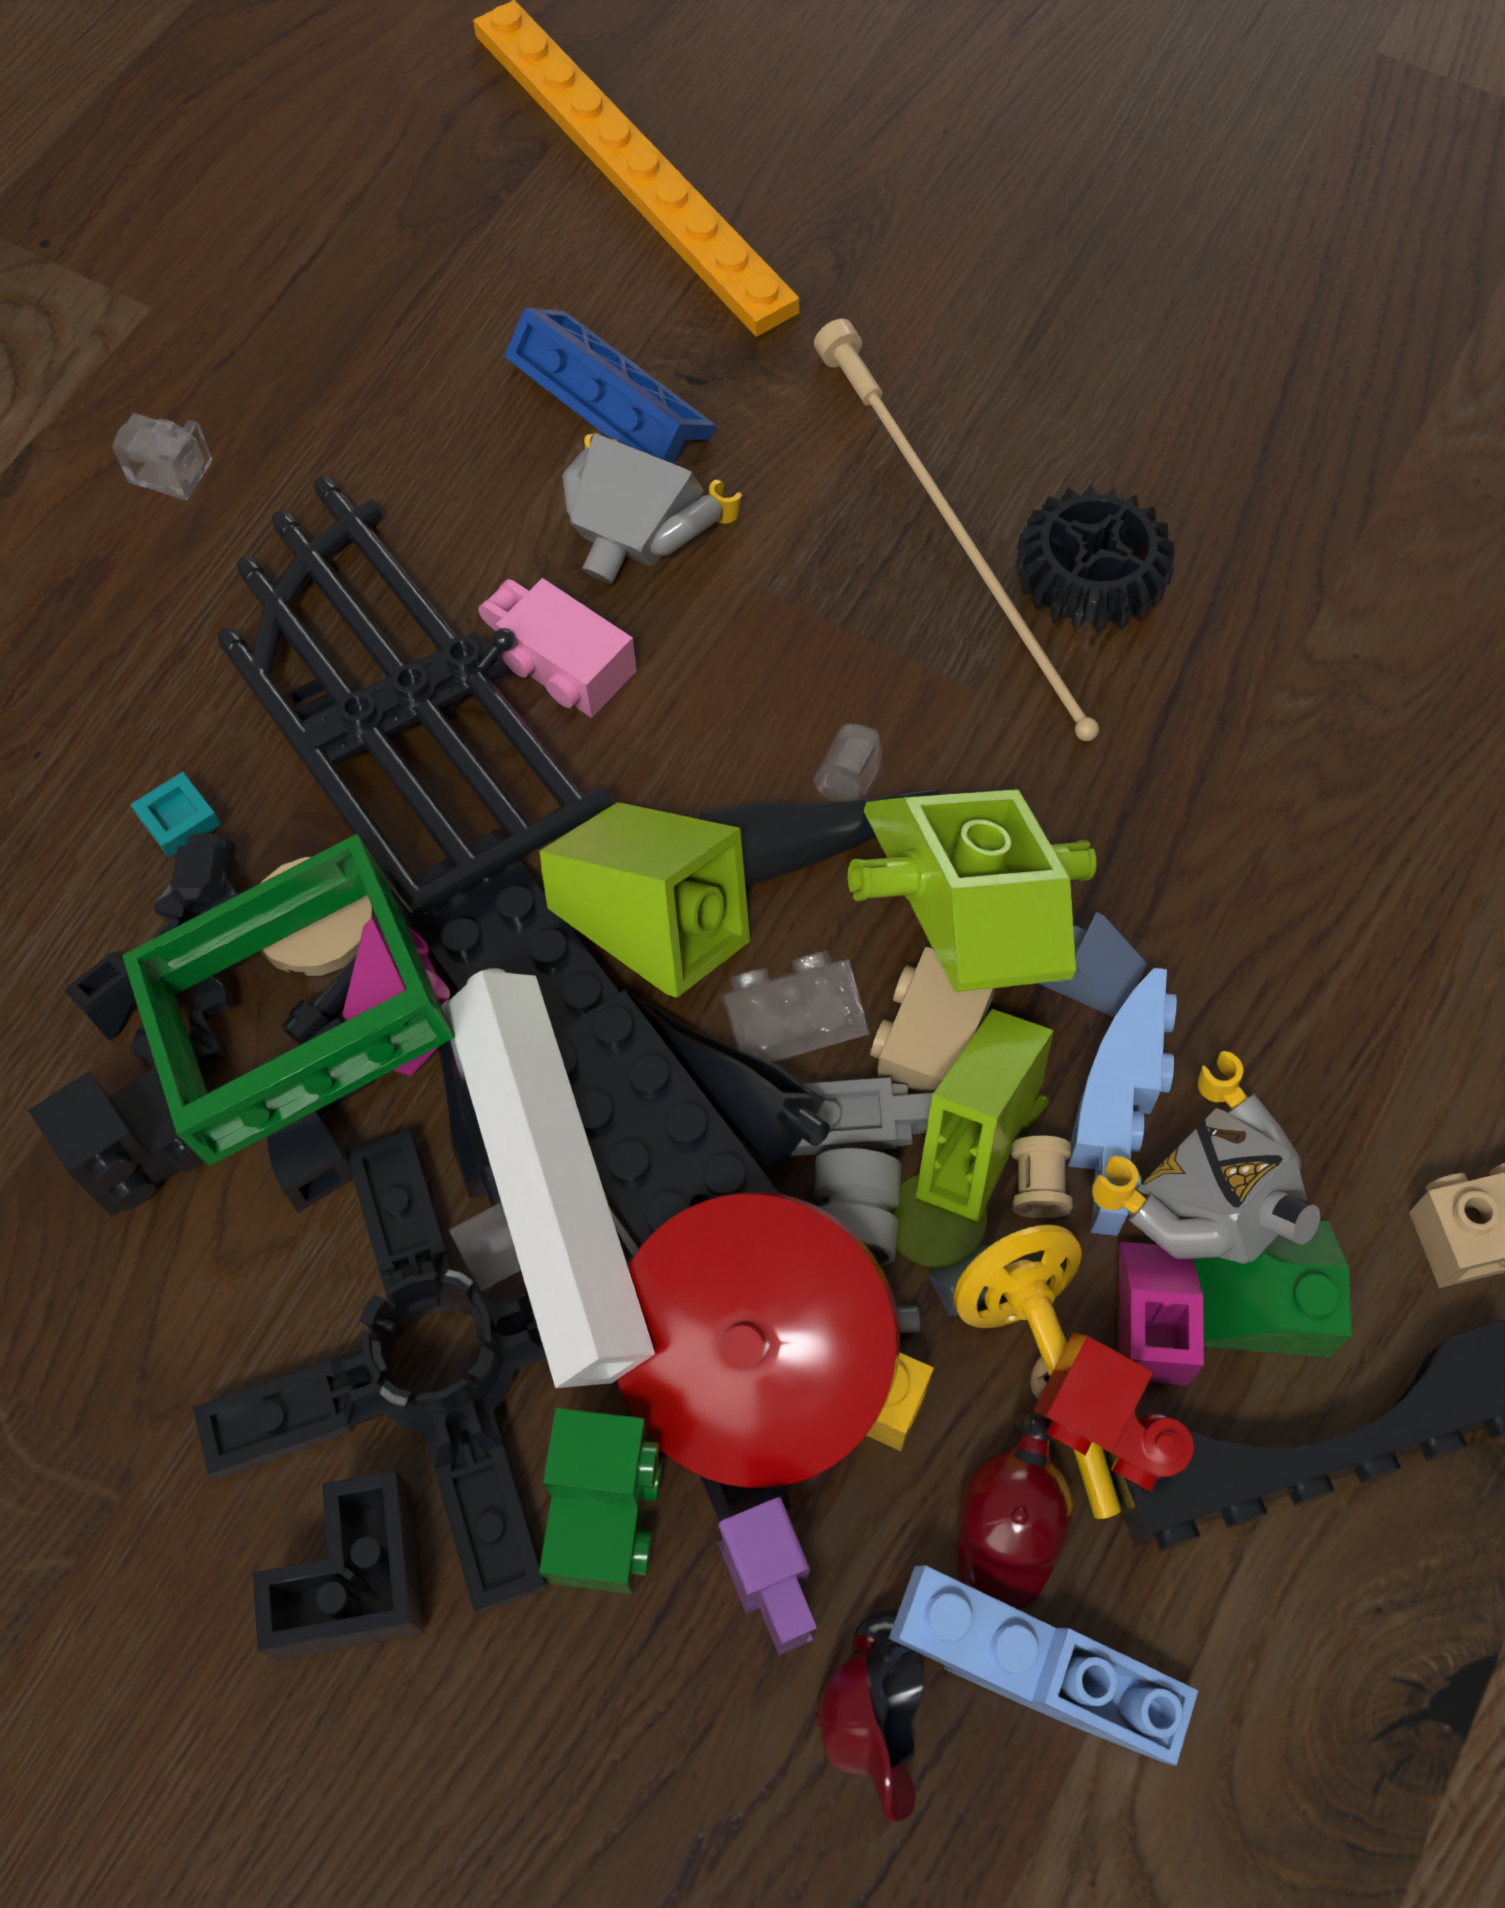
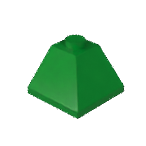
M1320 1221L1315 1235L1306 1244L1300 1245L1278 1235L1253 1262L1242 1264L1220 1257L1193 1258L1203 1293L1204 1347L1331 1358L1352 1337L1349 1266L1329 1221Z

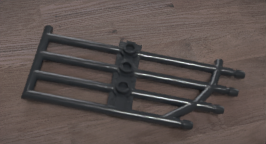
M320 476L314 481L315 492L337 522L311 541L293 516L284 510L274 513L272 516L274 529L295 555V558L276 586L270 577L265 574L261 565L250 556H244L237 562L239 575L263 606L253 649L251 650L240 633L231 627L221 629L217 636L220 647L230 658L232 664L354 835L358 834L383 870L387 882L411 916L416 918L588 821L612 806L613 803L608 792L601 785L583 795L493 682L506 675V669L498 658L485 672L483 667H478L481 657L491 646L476 631L464 637L456 636L371 529L372 525L382 520L381 512L376 503L370 499L355 508L348 498L341 493L340 488L334 481L326 476ZM352 540L438 651L413 664H406L326 559ZM310 577L386 675V678L361 691L354 692L291 607V604ZM281 634L285 636L334 703L333 706L302 721L271 678ZM473 694L561 808L529 824L441 709L466 695ZM421 721L508 837L476 855L389 739V736ZM368 749L454 867L427 883L420 885L335 765Z

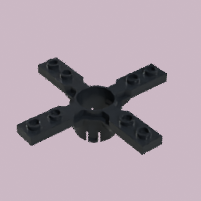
M410 1130L346 1150L387 1301L373 1295L364 1306L360 1322L368 1326L372 1332L370 1335L369 1332L362 1330V1349L194 1406L193 1411L208 1475L215 1480L352 1433L357 1424L386 1415L402 1429L425 1435L474 1612L479 1615L548 1590L545 1580L539 1573L540 1561L509 1456L504 1447L494 1414L496 1407L509 1392L515 1370L547 1359L528 1292L495 1303L479 1290L473 1289L474 1281L465 1274L452 1270L449 1262L450 1257L417 1145ZM635 1255L625 1258L627 1266H629ZM452 1310L472 1315L476 1323L477 1337L479 1340H485L489 1349L481 1347L478 1360L471 1364L468 1371L473 1380L471 1384L469 1381L461 1379L442 1391L418 1394L417 1398L412 1392L398 1389L392 1385L390 1360L397 1340L410 1324L435 1312Z

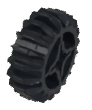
M1090 484L1084 495L1079 496L1068 487L1061 500L1048 496L1045 504L1042 506V510H1033L1032 515L1027 521V527H1024V531L1019 537L1016 568L1018 569L1017 575L1022 576L1021 585L1023 593L1034 595L1035 610L1052 608L1050 614L1053 624L1064 617L1072 619L1075 632L1084 622L1093 623L1100 634L1106 628L1107 622L1110 621L1120 630H1123L1126 624L1129 623L1130 617L1142 621L1145 615L1149 613L1150 607H1157L1158 603L1163 599L1166 585L1170 584L1174 568L1172 564L1175 550L1174 542L1168 540V523L1156 522L1155 507L1139 509L1137 494L1126 500L1118 498L1115 486L1107 495L1097 494L1092 484Z

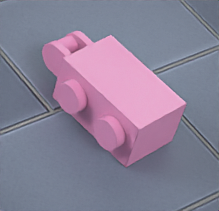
M543 578L530 591L515 581L507 579L488 600L478 607L480 616L493 630L509 628L516 636L514 648L510 651H502L500 654L508 668L520 677L525 678L529 675L546 687L549 694L559 704L566 708L575 706L592 718L637 672L633 637Z

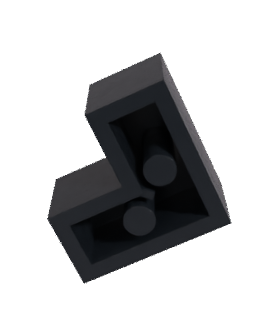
M156 1067L111 1096L88 1071L28 1110L66 1171L111 1217L121 1210H130L145 1203L154 1194L157 1186L178 1172L195 1169L204 1163L177 1135Z
M396 1470L322 1483L328 1559L253 1572L257 1648L259 1652L278 1661L425 1634L411 1486Z

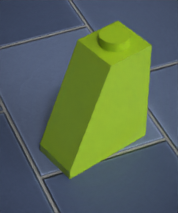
M994 1009L989 1012L932 1095L915 1198L978 1222L1011 1153V1144L1017 1140L1043 1083L1054 1030Z

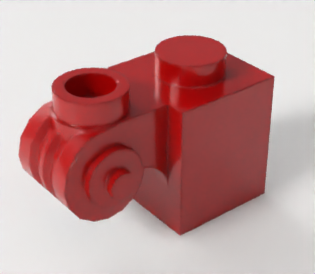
M1072 1333L1033 1411L1052 1420L1045 1434L1085 1456L1092 1443L1117 1456L1111 1468L1112 1471L1152 1492L1157 1480H1160L1161 1477L1174 1476L1183 1471L1191 1461L1194 1451L1193 1438L1187 1427L1180 1421L1160 1414H1148L1137 1420L1135 1408L1153 1371L1087 1335Z

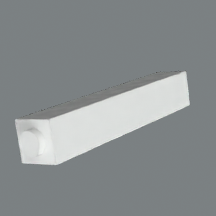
M497 968L483 970L471 976L467 981V985L444 1006L455 1037L454 1041L555 1388L613 1383L655 1355L653 1345L537 978L533 975L506 973L504 970Z

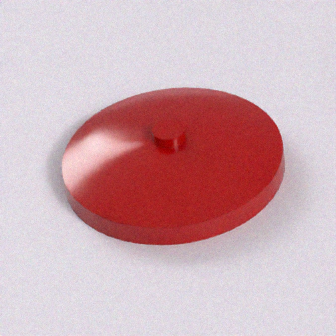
M769 1192L726 1194L701 1202L670 1218L655 1230L632 1258L628 1269L655 1355L617 1379V1382L633 1417L644 1418L649 1433L648 1437L652 1442L659 1443V1449L678 1464L702 1477L726 1485L744 1488L785 1486L816 1476L834 1466L864 1439L878 1420L894 1386L899 1364L900 1326L897 1308L889 1283L874 1255L848 1226L830 1213L811 1203L783 1194Z

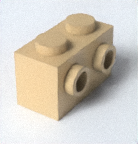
M1505 1163L1490 1170V1176L1468 1181L1464 1173L1439 1178L1425 1187L1427 1193L1410 1210L1409 1214L1439 1288L1505 1272Z

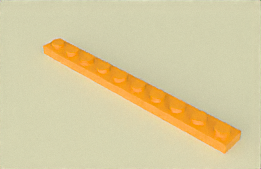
M515 0L498 6L494 10L473 19L475 35L479 41L756 337L799 314L800 298Z

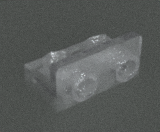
M828 950L791 960L794 971L770 978L767 967L732 976L730 980L733 989L719 992L721 1003L727 1011L737 1050L768 1063L869 1035L849 959L831 961Z

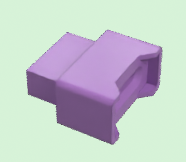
M781 1497L767 1501L719 1522L718 1527L723 1540L719 1541L718 1545L745 1613L760 1608L778 1655L813 1641L810 1632L816 1630L817 1627L802 1593V1589L806 1587L810 1567Z

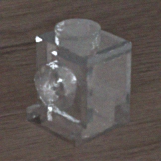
M133 413L128 422L118 430L115 442L112 445L129 483L186 501L213 460L199 423L188 420L182 428L167 419L156 420Z

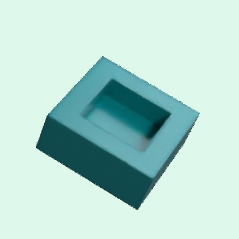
M183 772L130 804L139 820L168 858L177 853L178 846H185L188 836L199 833L207 834L221 825L215 812Z

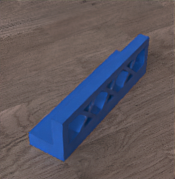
M524 308L504 357L610 439L615 438L619 443L674 464L685 440H710L717 426L567 312Z

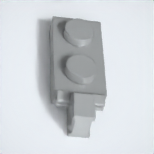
M891 1077L805 1083L804 1085L825 1099L817 1115L829 1123L830 1131L827 1138L818 1146H812L802 1139L790 1156L821 1154L825 1151L842 1148L884 1150L897 1149V1146L913 1144L912 1135L923 1134L927 1131L933 1093L908 1095L907 1084H892Z

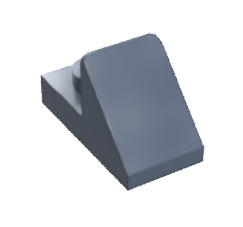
M1096 912L1087 931L1073 925L1076 972L1073 979L1038 984L1115 1017L1129 995L1138 986L1147 963L1110 921L1101 913Z

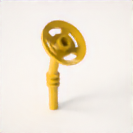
M1057 1225L1028 1227L1003 1237L981 1252L967 1266L958 1279L953 1293V1304L958 1315L968 1325L978 1328H995L1020 1320H1028L1050 1377L1067 1345L1052 1304L1054 1299L1069 1285L1078 1271L1082 1258L1081 1246L1068 1229ZM1044 1251L1041 1261L1019 1260L1005 1268L1006 1265L1020 1257ZM1067 1258L1066 1269L1063 1273V1269L1060 1265L1062 1264L1064 1259ZM1051 1277L1050 1283H1049V1285H1047L1046 1282H1047V1281L1049 1280V1278ZM986 1286L988 1289L985 1293V1305L988 1309L978 1312L977 1301L982 1289ZM1004 1294L1007 1302L999 1305L1000 1298ZM1092 1443L1086 1456L1073 1449L1093 1517L1104 1519L1118 1514L1121 1511V1507L1103 1448Z

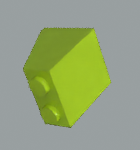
M617 802L539 851L547 909L666 995L679 997L750 942L741 831L738 827Z

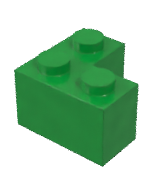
M555 1408L543 1484L551 1496L539 1573L546 1583L633 1594L635 1575H648L652 1554L653 1531L643 1530L642 1524L646 1501L658 1502L663 1474V1458L659 1457V1443L651 1442L648 1437L649 1433L644 1418Z

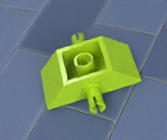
M1019 789L904 797L866 802L864 813L887 858L866 860L858 858L850 862L848 886L850 892H854L853 899L865 901L873 898L905 896L909 900L955 992L1073 979L1076 972L1070 881H1088L1095 874L1096 855L1094 848L1089 849L1091 845L1089 841L1079 840L1073 843L1050 844Z

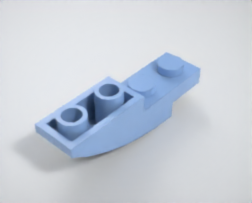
M1153 968L1122 1005L1100 1044L1081 1095L1072 1130V1156L1068 1160V1167L1094 1169V1182L1097 1175H1101L1110 1183L1120 1186L1106 1175L1105 1168L1109 1159L1113 1156H1122L1131 1161V1151L1139 1152L1142 1146L1144 1114H1151L1160 1092H1170L1174 1072V1056L1170 1053H1163L1164 1032L1172 1033L1177 1000L1175 994L1166 993L1167 969ZM1139 1175V1181H1138V1183H1137V1186H1136L1135 1190L1141 1185V1176H1140V1175ZM1092 1198L1090 1233L1118 1236L1128 1214L1131 1215V1212L1125 1207L1116 1211L1103 1209Z
M926 1565L914 1567L889 1639L945 1665L943 1669L1019 1704L1166 1764L1177 1766L1198 1690L1069 1628H1055Z

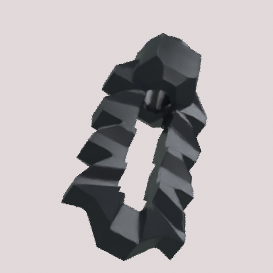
M199 833L188 836L185 846H178L172 881L155 901L154 912L162 920L168 922L156 937L191 920L193 913L201 915L239 895L236 889L240 865L235 858L237 847L234 842L222 836ZM239 962L220 972L236 969ZM217 973L197 983L195 1005L189 1013L191 1025L189 1038L199 1066L203 1061L224 1059L226 1050L209 1018L233 1009V997L231 992L217 980ZM142 1022L136 1030L130 1053L138 1059L148 1060L154 1068L156 1067Z

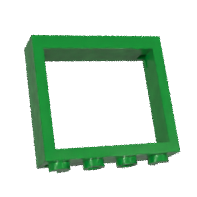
M358 834L122 955L176 1133L209 1166L455 1038L384 872ZM367 895L407 990L222 1087L207 1093L176 994ZM146 961L149 962L150 967L146 968L143 964Z

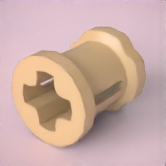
M1045 1135L1029 1136L1015 1140L1011 1144L1012 1158L1018 1161L1019 1194L1014 1196L1013 1212L1029 1218H1056L1070 1214L1073 1206L1072 1197L1066 1194L1065 1160L1072 1156L1071 1142L1063 1138Z

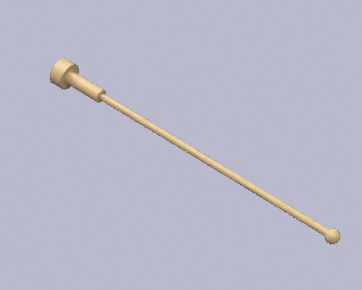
M837 319L826 324L814 339V347L823 362L832 368L840 366L864 405H871L1072 716L1076 723L1075 733L1077 737L1082 741L1095 739L1099 733L1098 723L1093 718L1085 716L880 399L883 392L858 355L862 347V339L854 326L847 319Z

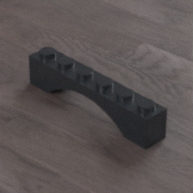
M1505 1319L1444 1339L1423 1358L1410 1385L1385 1414L1374 1422L1339 1438L1299 1447H1253L1215 1440L1188 1430L1193 1438L1194 1447L1191 1461L1183 1471L1174 1476L1158 1479L1152 1492L1112 1471L1111 1468L1117 1456L1110 1453L1106 1461L1119 1500L1121 1513L1134 1546L1136 1547L1155 1540L1160 1552L1170 1550L1200 1538L1198 1525L1222 1517L1227 1529L1247 1524L1268 1514L1264 1504L1266 1502L1290 1495L1294 1506L1312 1502L1335 1492L1331 1480L1352 1473H1356L1360 1484L1382 1478L1401 1469L1397 1459L1399 1457L1420 1450L1426 1461L1447 1456L1467 1447L1464 1435L1485 1428L1491 1439L1505 1436Z

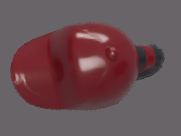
M1033 1410L1028 1413L1022 1412L1017 1418L1015 1431L1020 1434V1440L987 1458L971 1474L964 1491L959 1520L958 1567L962 1583L1017 1610L1023 1609L1036 1599L1047 1583L1063 1552L1071 1530L1074 1514V1500L1070 1488L1057 1464L1049 1454V1443L1054 1438L1045 1433L1052 1420Z
M899 1610L878 1612L870 1615L860 1623L855 1632L852 1657L844 1662L827 1680L822 1692L819 1710L815 1715L816 1723L820 1726L827 1760L835 1768L845 1773L871 1777L886 1819L892 1823L905 1820L912 1814L915 1808V1789L906 1766V1761L911 1760L915 1753L911 1724L923 1689L921 1654L889 1639Z

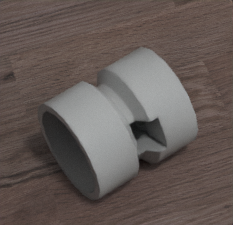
M842 1148L822 1152L816 1156L813 1198L821 1204L819 1208L830 1213L848 1226L863 1241L880 1266L894 1262L898 1219L889 1211L899 1206L902 1164L892 1156L868 1149Z

